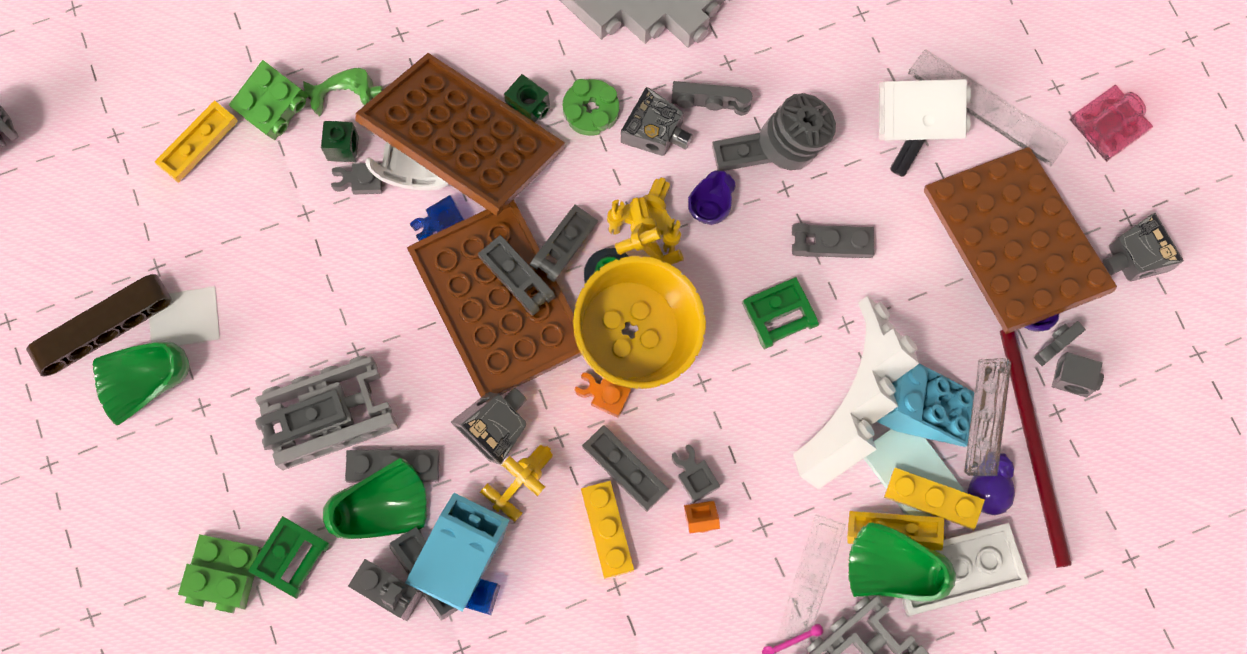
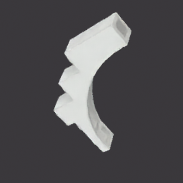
M868 296L858 302L866 322V335L861 362L849 392L826 425L809 442L793 453L799 476L817 489H820L877 450L873 440L875 433L871 425L898 407L894 397L896 389L892 383L919 364L914 352L917 350V347L908 335L902 336L888 320L890 317L888 309L881 302L875 303Z

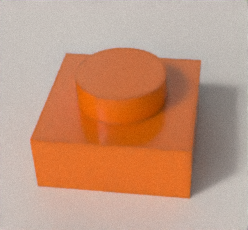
M714 501L684 505L689 534L720 529L719 516Z

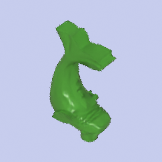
M350 68L341 71L319 85H311L303 81L304 91L309 94L308 98L311 99V108L319 117L323 112L324 96L330 90L349 89L354 91L355 94L360 96L363 105H366L384 90L382 85L373 87L372 79L366 70L362 68Z

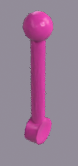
M814 624L811 630L774 647L765 646L762 654H775L811 636L819 637L823 634V627L820 624Z

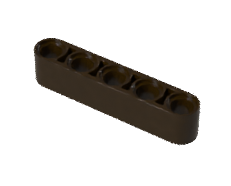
M150 274L144 276L36 339L27 346L26 351L40 376L53 375L164 310L172 303V298L158 275Z

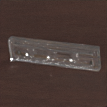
M1008 358L979 359L964 472L968 476H998L1011 361Z

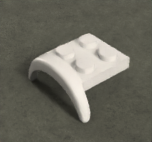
M387 142L385 143L382 166L372 158H367L366 160L367 168L376 178L394 186L429 191L438 190L449 185Z

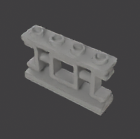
M362 355L355 357L349 361L350 364L341 367H326L320 371L321 374L310 378L309 376L298 377L292 380V384L282 388L279 386L265 389L262 395L255 397L260 407L261 416L285 408L281 404L295 398H298L299 402L336 389L348 419L310 433L313 439L296 445L294 439L272 449L274 452L272 454L278 468L284 471L398 429L389 403L385 402L376 406L373 404L367 383L381 377L372 356ZM357 377L361 392L345 397L340 382ZM365 403L371 419L354 424L350 408Z
M878 595L871 600L868 596L862 598L853 606V609L856 611L855 614L848 620L842 616L829 627L833 632L824 641L819 636L805 648L809 654H821L825 650L829 654H841L853 643L861 654H875L886 644L894 654H901L906 649L909 651L908 654H929L922 645L919 646L915 642L916 640L912 635L908 636L900 644L895 641L878 621L890 611L886 605L884 606L881 602L882 599ZM873 609L876 612L866 621L877 633L869 642L865 644L856 632L844 640L842 635L870 610Z

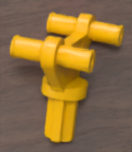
M661 177L654 180L649 194L644 195L643 198L647 201L650 217L656 220L657 227L661 232L664 252H667L669 248L668 253L675 251V246L680 242L681 232L679 228L681 224L677 220L675 225V219H671L667 213L664 200L669 191L670 183ZM618 199L612 202V209L608 211L607 215L608 231L612 234L614 229L613 235L620 233V227L624 222L628 224L633 223L630 205H624L623 201L618 205Z
M643 197L633 198L629 204L633 223L630 226L631 237L615 243L617 253L622 255L636 249L637 251L644 250L650 257L662 260L663 263L667 262L670 265L684 261L680 249L663 255L656 241L662 239L661 232L657 227L656 220L650 217L646 199Z
M539 445L528 458H522L518 462L509 456L501 466L516 477L510 487L501 495L487 483L479 493L494 503L493 509L497 512L502 510L515 523L523 512L508 500L522 484L536 496L543 491L546 486L539 479L542 476L541 470L553 456L550 451L551 448Z

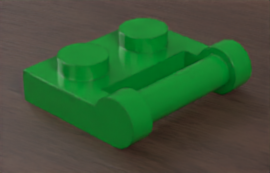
M797 277L742 301V305L764 350L772 347L774 342L806 328L811 330L819 326L818 319ZM795 311H801L802 318L768 332L765 324Z
M282 516L251 564L248 572L297 599L302 592L300 587L323 551L326 552L331 544ZM305 540L312 544L288 583L281 579Z

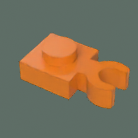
M582 373L581 379L589 382L590 385L587 389L575 387L574 392L576 395L583 398L594 397L591 406L619 418L631 393V389L613 384L604 378L601 384L595 382L591 374Z

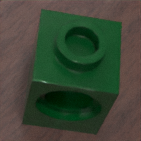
M523 74L504 93L505 103L533 122L543 119L549 112V93ZM526 99L536 100L532 104L523 103Z
M324 121L321 149L327 161L356 162L359 135L353 122Z

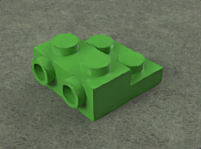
M262 60L230 102L229 106L265 135L276 140L278 136H281L287 130L289 121L295 113L303 109L309 94Z
M199 534L191 564H186L178 595L186 597L185 603L204 607L206 601L216 603L215 610L234 614L235 608L246 610L255 575L248 572V569L262 548Z

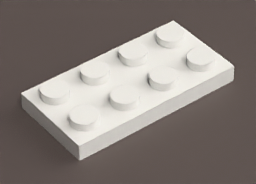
M1009 523L944 540L943 551L935 550L945 555L951 561L956 572L955 586L947 597L932 602L901 599L906 616L909 617L1029 584Z

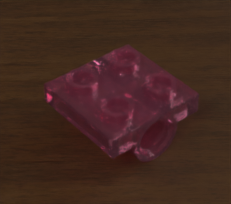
M1116 84L1074 113L1069 119L1106 162L1153 128V125L1144 116L1146 114V106L1143 100L1133 92L1124 94Z

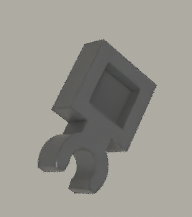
M352 163V171H346L342 167L332 168L333 176L343 177L341 182L331 183L334 191L341 192L351 187L353 195L382 194V181L369 171L366 163Z
M1079 321L1070 328L1065 323L1052 334L1055 340L1038 353L1034 359L1041 366L1045 365L1086 329Z
M688 444L685 446V449L689 454V458L681 460L674 452L672 453V461L677 467L683 468L684 472L679 474L678 478L692 502L695 503L719 489L720 484L705 460L696 464L694 460L695 451Z

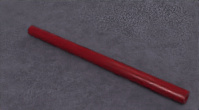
M1001 330L999 332L1007 365L1010 363L1008 368L1055 565L1056 568L1071 566L1072 562L1016 333L1013 331L1005 334L1004 330Z

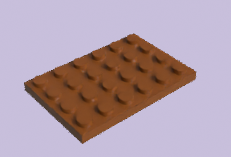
M430 53L425 54L358 110L355 116L356 122L496 216L563 151L565 146L564 141Z
M1030 147L925 185L924 193L1005 334L1115 292L1117 285Z
M514 199L497 216L486 209L407 247L480 397L488 392L502 395L581 356L574 335V314L556 280L555 282L547 278V273L540 268L536 270L530 266L556 296L549 303H543L539 307L540 311L531 316L478 256L481 250L500 235L529 266L540 249ZM534 286L526 292L530 298L538 293Z

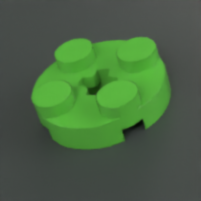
M578 79L568 89L563 98L564 117L569 126L579 134L586 136L599 135L601 131L607 128L609 130L613 127L618 119L619 100L614 87L609 86L603 81ZM594 102L599 108L593 109L592 113H588L587 107L584 105Z

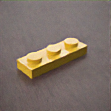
M214 100L154 161L155 164L179 183L230 131L238 120Z
M898 468L893 469L884 495L886 499L936 517H943L944 520L972 530L976 528L985 501L979 497Z
M611 481L581 488L604 580L634 572Z
M849 511L847 544H854V538L857 537L858 532L861 531L863 526H866L868 523H876L902 532L929 549L943 551V517Z

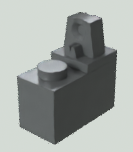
M364 559L348 585L349 588L405 621H408L423 596L414 587L406 584L367 559Z

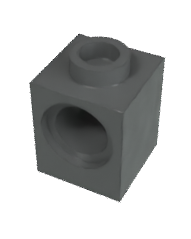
M1067 352L1057 361L1051 387L1087 398L1096 390L1099 391L1102 386L1104 374L1100 372L1103 363Z

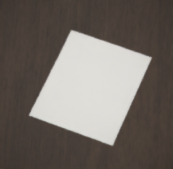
M215 286L169 293L172 303L149 318L151 343L173 342L180 346L220 339Z

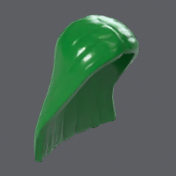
M154 342L129 347L97 357L93 360L92 364L98 399L107 417L115 425H120L157 396L180 384L188 375L190 368L184 349L173 342Z
M399 458L359 483L333 494L323 507L324 525L329 533L343 539L382 537L406 533L415 527L418 530L422 529L425 526L428 510L425 486L415 468L406 460Z
M868 523L861 528L857 537L854 538V544L851 546L848 559V581L850 582V589L854 597L878 595L932 602L947 597L955 586L956 572L951 561L942 553L925 547L902 532L881 524Z

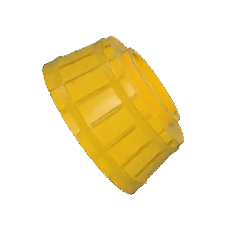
M629 256L607 263L587 280L577 298L573 327L576 343L581 355L597 374L611 383L622 387L647 389L672 382L691 367L703 345L706 319L703 313L705 312L699 294L696 293V288L685 275L681 274V271L669 263H663L662 260L653 257ZM626 322H630L631 326L637 325L638 331L634 333L635 338L630 339L628 335L622 334L621 330L625 329Z

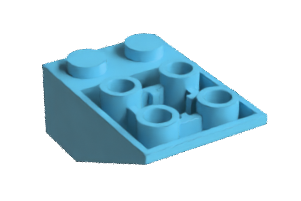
M920 363L892 383L896 389L894 397L898 407L876 422L897 432L962 447L968 446L974 391Z
M453 493L440 514L405 583L463 612L501 544L510 520Z

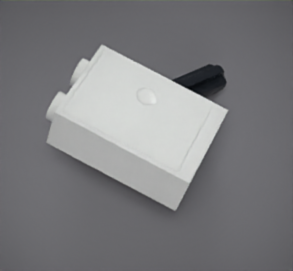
M967 79L879 82V140H905L890 167L894 174L901 177L906 175L926 139L966 138V132L970 131L971 125L970 116L966 115V105L971 99V89L967 85Z

